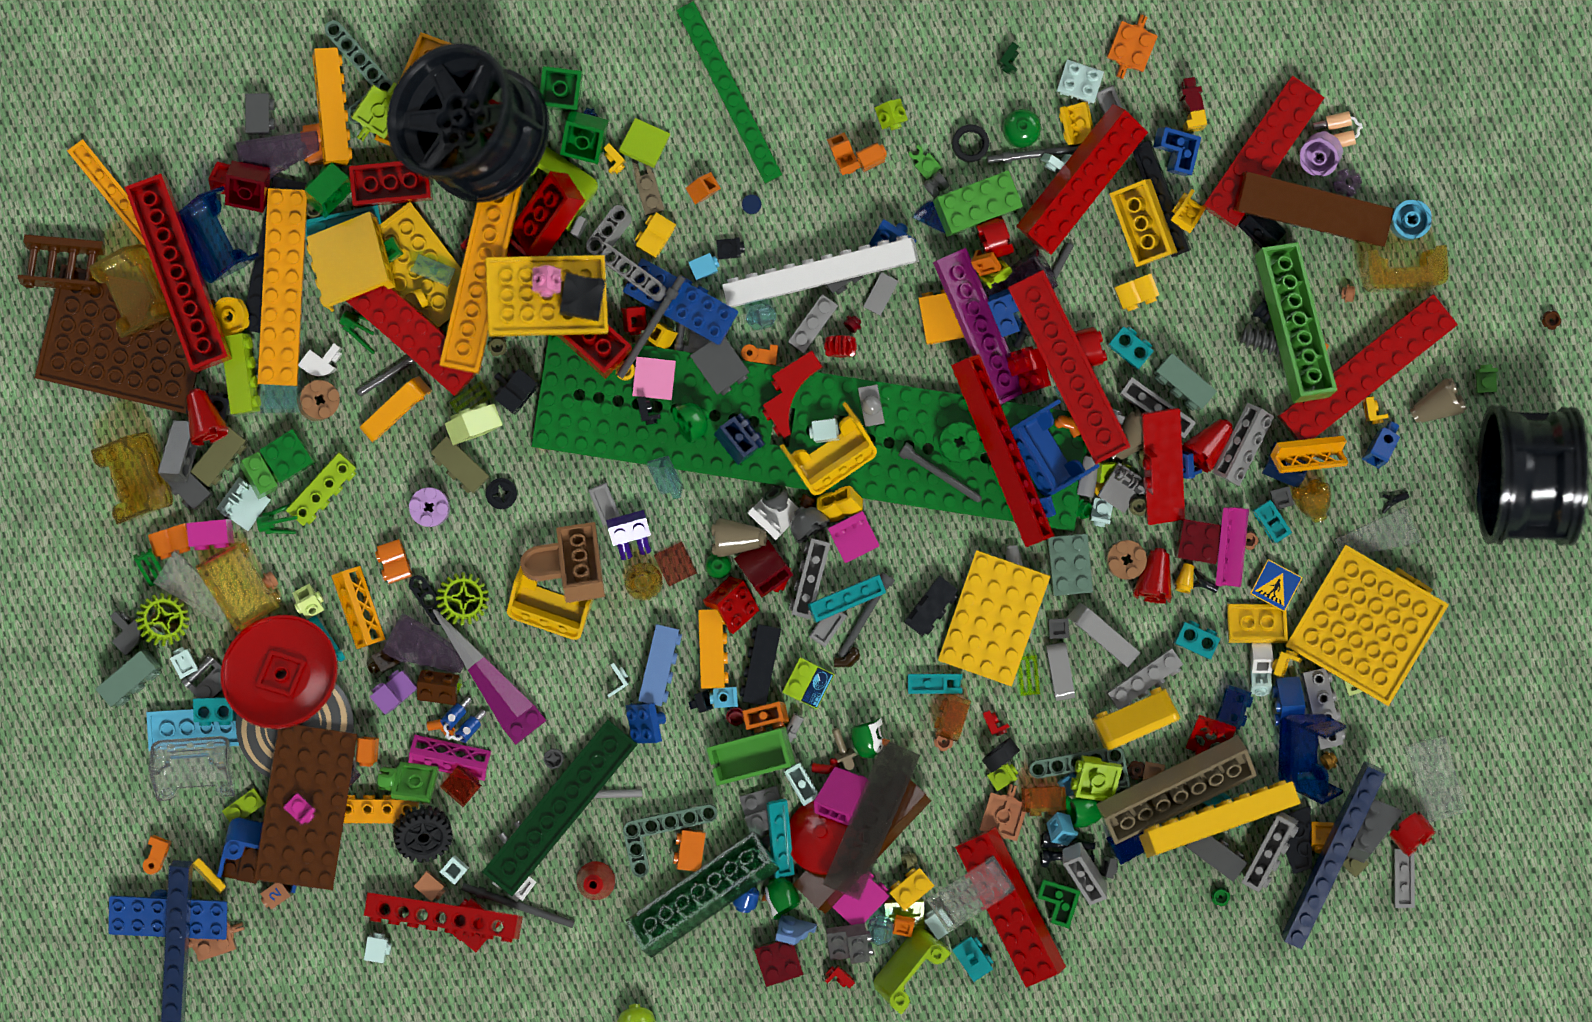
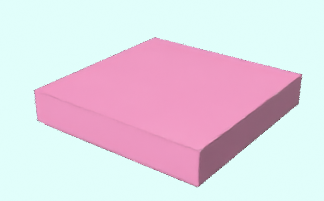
M637 357L632 396L672 400L676 361Z

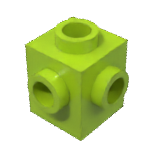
M900 98L887 101L875 107L882 130L890 128L891 131L902 127V123L908 121Z

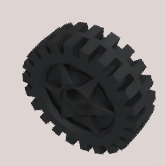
M420 805V809L414 806L411 812L409 809L405 810V815L401 813L399 820L396 819L393 826L396 849H398L400 855L402 854L406 859L409 857V860L413 862L415 858L417 862H422V859H425V862H429L430 857L435 860L437 859V854L442 856L452 843V828L448 816L443 811L440 812V809L437 807L433 810V807L430 805L427 806V809H425L424 805Z

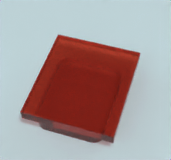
M682 542L654 555L668 586L674 585L697 573Z
M458 765L440 788L464 807L482 785L479 784V779L465 767L461 768Z

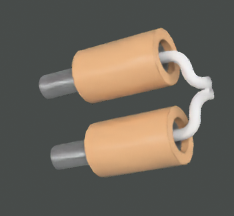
M1349 111L1326 116L1325 121L1313 123L1314 130L1328 127V130L1351 126V120H1354L1355 124L1359 126L1356 135H1354L1353 130L1334 134L1340 141L1342 148L1356 145L1355 138L1360 135V129L1363 128L1362 123H1358L1355 117H1350Z

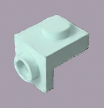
M1044 153L1040 160L1046 163L1045 167L1050 171L1059 172L1072 155L1065 154L1060 161L1055 156Z

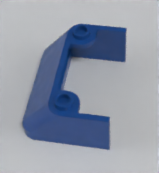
M1059 399L1010 428L1028 473L1041 494L1046 497L1052 496L1100 467L1096 464L1085 470L1083 465L1077 460L1067 462L1048 430L1054 424V418L1049 409L1061 403Z
M240 817L230 821L217 877L221 878L225 858L231 860L240 858L245 846L255 849L259 848L263 822ZM291 885V893H295L297 886Z

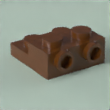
M245 846L240 858L236 860L225 858L221 877L254 884L259 883L258 880H254L258 849Z

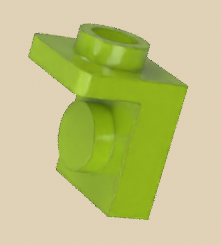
M1005 763L996 771L987 774L997 792L1011 782L1018 780L1015 776L1018 772L1013 764L1008 765Z

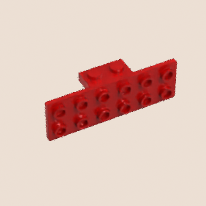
M1173 408L1143 413L1144 459L1142 463L1145 476L1143 483L1146 497L1147 524L1154 525L1185 519L1180 409Z

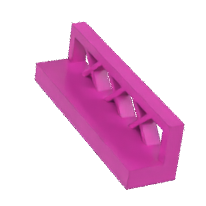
M1238 507L1223 508L1215 586L1241 587L1249 509Z
M414 735L408 763L437 766L441 772L485 781L491 751ZM417 742L426 744L428 747L425 749L416 748ZM438 747H443L447 751L444 753H438L435 749ZM461 751L464 752L466 756L457 757L454 753ZM477 755L485 756V761H476L474 757Z

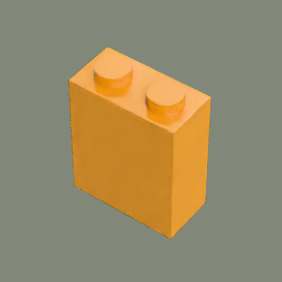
M941 290V294L933 295V292L922 293V297L918 298L926 345L964 339L965 337L945 290Z

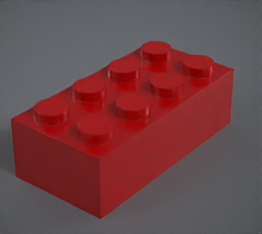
M400 161L349 166L352 204L355 208L433 200L431 179L416 174L405 167Z
M550 171L513 225L512 232L528 256H547L585 202L584 197L567 173Z

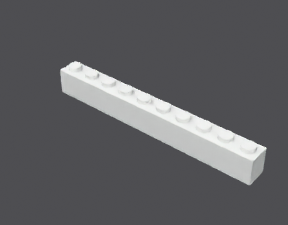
M908 235L897 237V241L889 243V240L880 241L877 243L878 246L870 247V245L858 247L859 251L851 252V249L840 252L839 256L835 257L832 254L821 256V260L815 262L813 259L802 261V265L795 266V263L784 265L782 270L776 271V268L764 270L765 274L762 275L751 273L746 275V279L739 280V277L728 279V283L722 284L726 303L733 308L919 262L914 238H908Z

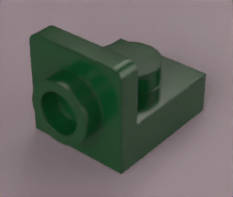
M1014 42L1011 43L998 63L1001 65L1000 69L1007 74H1015L1017 68L1009 63V60L1013 62L1019 54L1016 51L1019 46Z

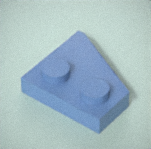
M781 916L775 940L795 945L800 940L807 938L809 932L815 933L817 924L795 919L793 916Z

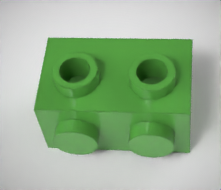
M259 452L241 460L240 468L258 500L276 491L278 486L277 477L273 472L270 473L267 467L269 466Z

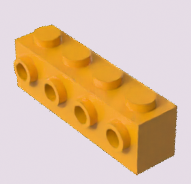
M716 609L698 610L701 689L725 688V684L729 683L728 672H724V664H728V652H724V644H727V632L723 633V625L725 623Z
M348 795L344 823H395L396 819L399 820L401 813L405 815V810L409 809L411 812L414 806L419 809V802L392 799L391 795H383V798H375V795H363V798H355V795Z

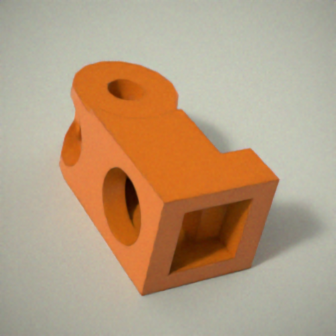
M748 344L742 348L741 356L748 362L776 366L779 346L770 344V350L756 348L754 345Z
M156 835L150 836L148 844L152 845L149 857L143 862V870L147 874L152 875L161 870L172 843L171 841Z

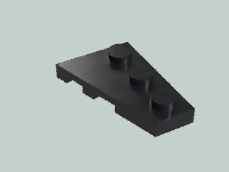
M1310 805L1287 813V815L1298 820L1296 826L1299 827L1294 838L1290 836L1287 842L1290 846L1285 853L1293 874L1312 868Z

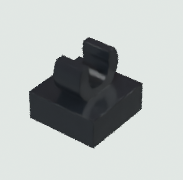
M708 690L694 694L695 700L688 702L690 710L698 708L699 713L713 709V705L710 704Z

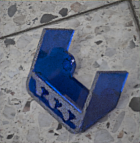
M224 186L199 194L179 211L199 269L208 283L216 282L246 267L259 256L258 253L248 256L242 249L234 250L217 218L222 208L217 196L225 190Z
M1297 714L1283 717L1280 720L1279 780H1285L1286 783L1293 781L1297 793L1320 804H1324L1343 794L1342 789L1329 783L1328 771L1323 766L1317 764L1318 736L1326 739L1346 729V725L1324 714Z

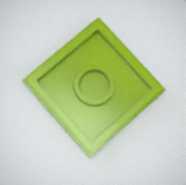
M635 118L619 149V153L655 168L669 140L670 133Z

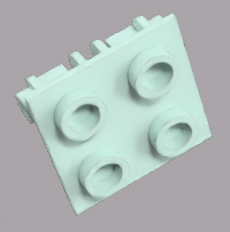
M1067 59L1057 92H1060V95H1070L1071 99L1076 97L1077 101L1080 99L1081 101L1088 102V104H1094L1104 72Z
M239 477L216 509L249 531L271 499L264 496L258 500L250 484Z

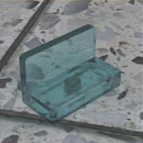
M418 254L410 272L449 287L456 269Z
M669 456L648 461V469L660 494L671 493L673 500L681 498L683 486Z

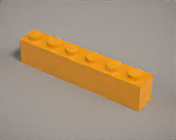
M314 48L312 59L323 166H328L331 162L335 166H347L349 159H352V149L348 147L350 130L346 129L348 111L344 110V103H346V92L342 91L344 73H340L342 55L338 54V48Z

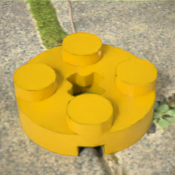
M223 297L215 303L216 307L214 310L223 335L240 334L249 326L248 309L242 299ZM229 312L233 315L232 320H227Z

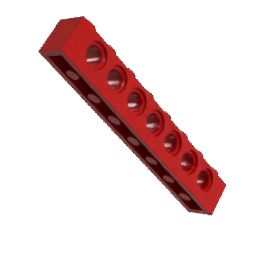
M367 892L364 916L370 917L369 921L381 922V919H387L388 924L400 925V922H407V927L418 928L420 924L426 925L425 929L437 931V928L440 927L445 928L444 932L456 934V930L463 931V935L475 937V933H479L485 939L494 940V936L501 937V941L511 943L513 939L519 940L523 916L369 892ZM388 904L390 911L388 914H385L383 909ZM407 907L409 914L404 918L402 910ZM423 910H426L428 914L425 920L421 919V912ZM442 913L446 914V921L444 923H441L439 920ZM463 915L465 917V923L464 925L460 926L458 924V919L460 916ZM482 918L484 926L479 929L477 921ZM499 921L503 924V929L500 932L496 930V924Z

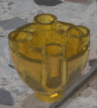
M1313 479L1308 482L1307 486L1292 489V499L1295 505L1303 514L1310 517L1312 522H1321L1327 518L1326 513L1331 503V488L1328 483L1320 482L1319 479Z
M647 562L637 563L626 572L624 578L625 588L634 599L640 601L651 600L660 593L663 586V577L655 565ZM640 578L646 579L645 585L639 584Z

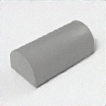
M1084 457L1083 467L1085 470L1096 465L1092 457ZM1098 468L1079 480L1078 495L1094 498Z

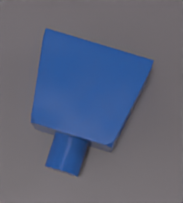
M1389 421L1386 428L1383 427L1377 431L1362 460L1378 469L1385 465L1400 439V436L1396 434L1399 425Z

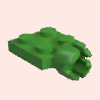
M400 762L396 768H380L379 772L383 773L378 774V788L391 791L392 799L430 804L439 773L437 766Z

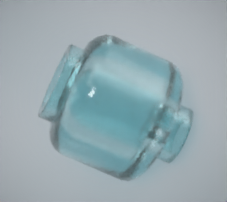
M766 303L751 306L746 315L747 323L754 330L770 328L776 320L775 310Z
M876 915L870 919L868 931L871 934V941L875 945H883L891 941L894 924L890 918L885 915Z

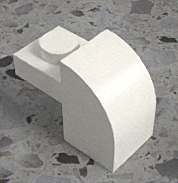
M334 343L323 358L309 349L298 366L317 377L329 376L337 370L331 364L332 362L336 363L340 359L342 348Z

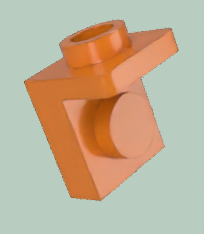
M976 250L971 260L973 268L980 277L999 272L1002 268L993 252L982 254L981 250Z

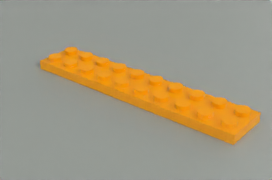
M523 184L505 197L490 202L477 203L440 366L476 374L480 372L488 337L486 257H506Z
M268 188L257 384L298 386L308 205L305 190Z

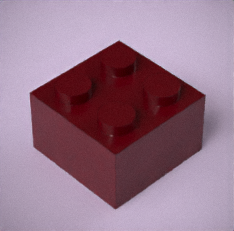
M232 160L226 173L225 205L263 213L267 205L271 168Z
M1182 519L1175 558L1216 564L1220 545L1221 525Z
M775 940L754 947L766 987L804 975L795 945Z

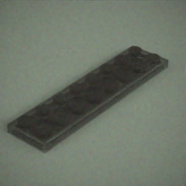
M887 740L883 741L823 883L824 886L860 900L920 758V754Z

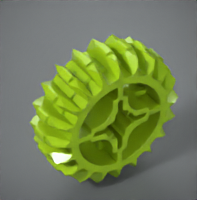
M464 572L461 573L460 579L457 573L453 575L454 580L448 576L446 578L448 584L442 582L441 586L444 589L437 590L439 594H442V596L436 597L437 601H442V603L437 604V608L444 607L440 614L444 615L447 612L449 615L445 620L448 621L453 617L452 624H456L458 619H460L461 626L464 625L465 619L468 625L472 624L471 618L477 622L479 620L477 614L483 616L485 613L481 609L488 608L486 604H483V602L489 601L488 597H483V595L488 594V590H481L485 584H477L480 578L477 577L474 581L471 580L473 574H469L468 579L465 578ZM460 584L458 594L447 596L452 586ZM466 585L471 586L476 591L477 596L470 595L467 592ZM462 592L464 598L469 599L468 601L464 602L463 606L461 600L456 599L457 597L461 596ZM448 602L455 603L458 606L459 614L449 607ZM478 602L477 608L473 612L465 614L467 604Z
M163 593L159 595V600L155 594L152 595V601L146 598V605L141 604L139 606L143 611L136 612V615L142 617L135 620L136 623H142V625L137 627V630L143 629L144 632H142L141 637L147 634L149 637L146 641L149 643L151 639H154L153 645L155 646L161 641V646L164 647L166 640L169 645H173V639L178 642L180 640L179 635L184 636L186 634L182 629H188L189 625L183 623L190 620L189 617H183V615L188 613V610H181L184 603H181L179 606L176 604L179 598L176 597L171 601V594H168L166 599H164ZM160 605L168 606L174 612L167 613ZM155 607L156 617L147 622L148 611ZM160 616L166 619L169 618L168 620H166L165 624L159 621L156 622L160 618ZM178 618L177 629L171 633L169 623ZM158 627L165 635L157 634L151 628Z

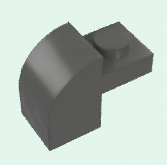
M115 611L110 618L123 631L112 642L127 656L140 645L143 639L141 637L143 629L137 630L141 623H136L135 620L130 623L131 619L125 612Z

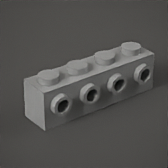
M1247 403L1212 473L1227 482L1240 486L1274 416L1260 407Z
M812 538L811 542H806L804 553H807L806 561L802 560L799 572H802L801 580L797 579L794 591H797L796 599L792 598L789 610H792V615L811 619L812 615L808 603L816 600L830 543Z
M1169 648L1106 693L1117 709L1124 708L1133 704L1132 700L1136 697L1141 699L1149 693L1148 689L1152 686L1158 687L1165 682L1164 678L1169 674L1171 676L1176 675L1181 671L1180 667L1184 664L1174 650Z
M1323 668L1300 672L1318 749L1343 745L1345 733L1344 729L1340 728L1338 722L1341 720L1339 709H1335L1334 701H1337L1334 689L1331 690L1330 682H1332L1331 673Z
M1282 811L1277 815L1242 881L1243 884L1257 892H1260L1263 887L1267 889L1272 880L1269 877L1272 870L1276 872L1281 863L1278 860L1281 853L1285 855L1290 846L1287 843L1290 836L1294 838L1299 829L1296 826L1298 823L1297 819Z

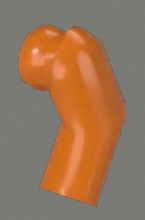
M1061 415L1055 419L1054 424L1057 428H1068L1073 438L1080 435L1071 417Z
M441 719L427 721L428 731L439 729L446 736V732L440 722ZM453 727L452 730H448L449 736H454L455 728Z

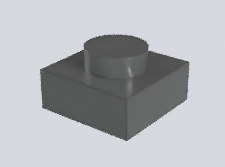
M1289 486L1270 491L1273 504L1277 510L1294 505Z
M1068 618L1048 619L1049 639L1069 638Z
M1104 855L1100 874L1113 879L1118 870V860Z

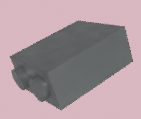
M725 337L720 345L710 341L690 355L717 395L721 393L724 396L732 390L730 386L736 382L741 384L748 379V369Z

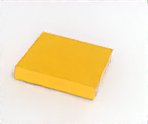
M198 858L193 863V868L220 895L225 890L226 885Z

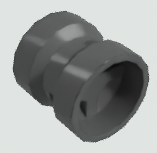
M938 171L931 180H926L923 183L925 189L934 199L941 190H946L950 186Z
M553 748L545 753L543 760L547 767L555 769L562 765L564 755L561 750Z

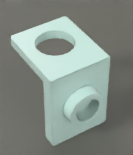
M615 662L611 664V667L623 685L608 694V697H611L629 684L626 680L628 677L627 673L622 667L618 668Z

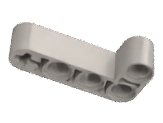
M1079 602L1067 616L1069 620L1073 621L1075 625L1085 631L1127 668L1140 654L1136 648L1082 603Z

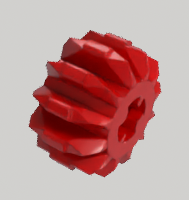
M844 335L826 337L824 343L825 355L837 358L855 356L857 350L856 338Z

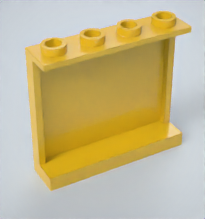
M370 211L307 237L308 245L306 247L312 257L311 267L317 276L315 283L321 292L320 302L323 307L328 308L331 312L335 311L333 305L383 285L388 289L396 287L378 218Z

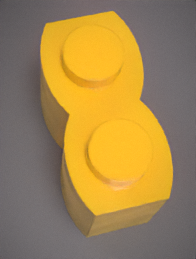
M657 212L654 216L651 214L645 223L647 228L644 232L640 231L635 239L637 242L636 247L655 259L676 228L675 223Z
M1152 274L1114 288L1122 310L1127 309L1128 312L1139 308L1137 305L1139 303L1145 302L1147 305L1157 301L1156 297L1160 295Z
M844 486L835 492L825 493L818 497L817 509L824 513L830 522H836L845 516H853L863 510V498L851 486Z

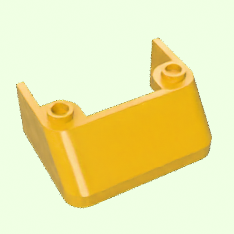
M846 402L842 405L849 416L843 418L839 424V430L841 431L839 434L840 440L829 441L811 454H808L804 449H800L790 455L784 444L780 446L813 495L823 493L872 460L877 454L876 447Z
M520 566L513 583L507 615L513 620L572 640L579 639L584 630L594 599L566 603L564 595L538 587V581L528 579L523 574Z
M1161 687L1155 688L1150 691L1151 695L1113 713H1107L1106 710L1096 714L1097 718L1091 720L1103 747L1107 750L1114 749L1181 719L1167 690Z

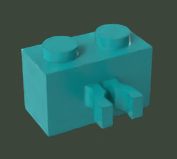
M969 935L951 947L972 981L975 982L993 970L991 964L994 962L988 953L984 955L980 948L983 946L979 939Z

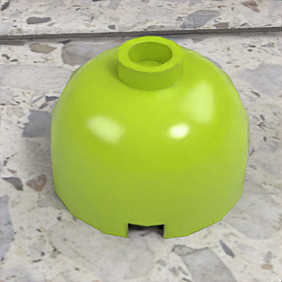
M640 1004L629 1005V1009L622 1011L617 1022H656L653 1013L649 1009L641 1007Z

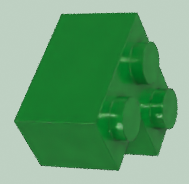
M1041 878L1036 897L1054 903L1049 922L1068 929L1070 928L1081 891L1078 888Z

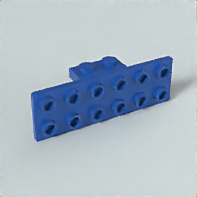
M643 258L638 264L640 268L660 281L666 289L671 288L677 279L676 276ZM645 276L640 277L638 283H642ZM685 278V281L678 290V296L675 300H672L663 315L720 345L738 315V311L707 294L709 291L699 285L697 288L692 286L693 282ZM630 282L626 284L623 290L627 295L656 311L662 301L653 300ZM656 287L653 290V294L658 293L660 287Z
M162 889L155 890L150 897L111 895L109 897V934L166 937L168 892ZM191 895L189 938L225 940L227 938L228 902L192 899Z

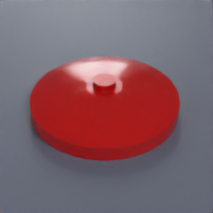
M814 800L804 806L802 805L790 820L791 856L802 868L814 874L827 875L843 870L855 860L863 844L864 827L859 814H857L852 824L848 826L816 814Z

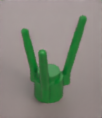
M346 310L339 324L344 326L343 330L351 334L371 354H375V351L353 331L358 327L366 333L374 335L373 331L359 324L360 320L358 318L368 320L355 311L351 313Z
M287 504L273 511L262 513V516L256 519L259 532H265L266 535L273 533L296 534L295 530L272 528H275L276 523L296 520L298 516L274 519L272 515L286 510L290 505Z

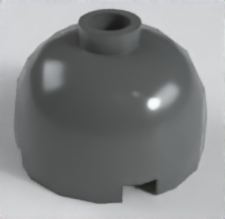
M800 507L794 512L795 517L791 520V533L798 544L809 540V536L814 533L816 535L829 524L830 520L817 507H808L806 509Z

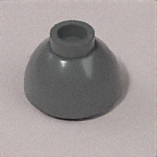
M778 485L772 487L762 498V502L767 507L777 509L778 512L788 507V491L785 486Z

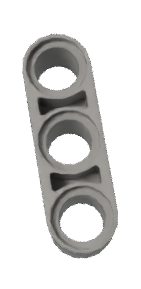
M1066 643L1046 645L1055 701L1075 698Z

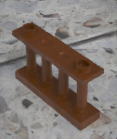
M24 234L23 242L26 248L30 250L26 275H18L17 277L23 287L34 288V286L81 290L88 294L99 292L100 288L97 282L93 281L96 257L99 255L105 256L103 241ZM40 250H47L49 252L46 277L34 276L37 254ZM67 252L69 254L65 279L54 278L57 253ZM79 253L88 255L85 280L73 279L76 258Z

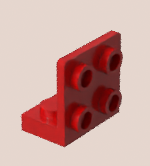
M731 576L703 600L706 607L718 610L726 627L732 634L759 611L744 580Z

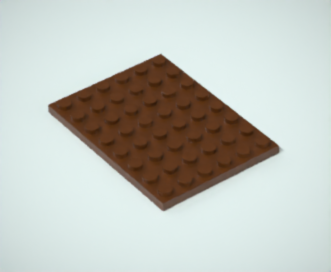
M61 264L58 278L65 279L67 265ZM75 267L73 279L85 280L86 270ZM94 272L93 281L97 282L100 288L99 292L88 294L81 290L55 289L34 378L188 414L186 413V397L195 387L198 372L191 371L161 287ZM211 299V302L214 307L215 300Z

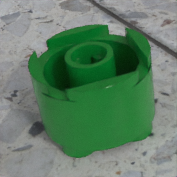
M957 422L950 424L942 431L939 438V447L944 457L948 460L964 462L976 454L979 447V437L972 426ZM961 437L964 446L961 445L957 448L954 439L957 440Z

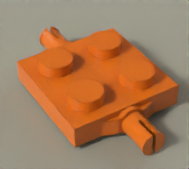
M1140 14L1137 25H1131L1124 21H1121L1106 58L1120 65L1116 75L1120 79H1124L1127 69L1144 72L1157 39V35L1148 32L1144 28L1148 19L1147 16Z

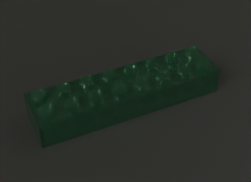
M753 831L625 921L641 950L652 958L777 872L780 868L763 839Z

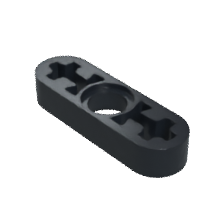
M421 575L413 576L409 581L411 591L432 622L436 625H441L435 619L434 612L430 613L429 609L436 607L437 604L442 602L436 600L437 595L425 577ZM415 579H417L418 581H423L421 586L424 590L427 587L429 589V591L424 592L421 595V597L418 595V593H421V590L418 587H413V585L415 584ZM428 594L432 595L435 599L434 604L431 606H427L424 603V597ZM444 607L437 608V610L441 612L444 610ZM446 612L443 617L446 618L449 614Z

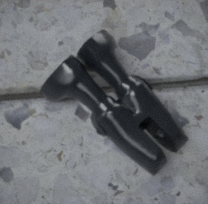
M1043 831L1041 835V848L1056 847L1064 849L1081 842L1085 850L1095 849L1096 842L1074 838L1068 846L1051 842L1048 831ZM1040 850L1041 867L1046 868L1050 862L1061 860L1063 863V851ZM1089 855L1092 861L1095 862V855Z

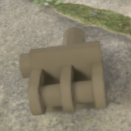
M834 728L832 729L835 738L834 743L839 749V753L834 754V758L838 763L842 762L847 770H851L854 768L852 757L856 756V753L852 748H846L840 729Z

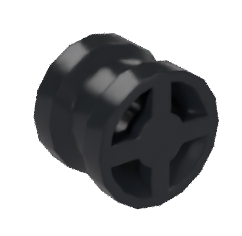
M1264 299L1252 313L1254 317H1259L1263 324L1270 318L1268 305Z

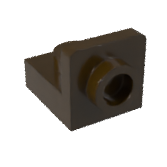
M391 646L372 655L367 661V667L369 672L378 679L384 672L399 665L401 661Z

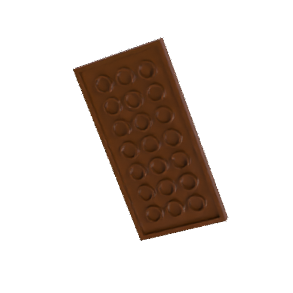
M300 725L277 729L254 880L333 891L357 734ZM296 793L315 809L313 812L315 816L307 824L305 822L300 824L283 808Z

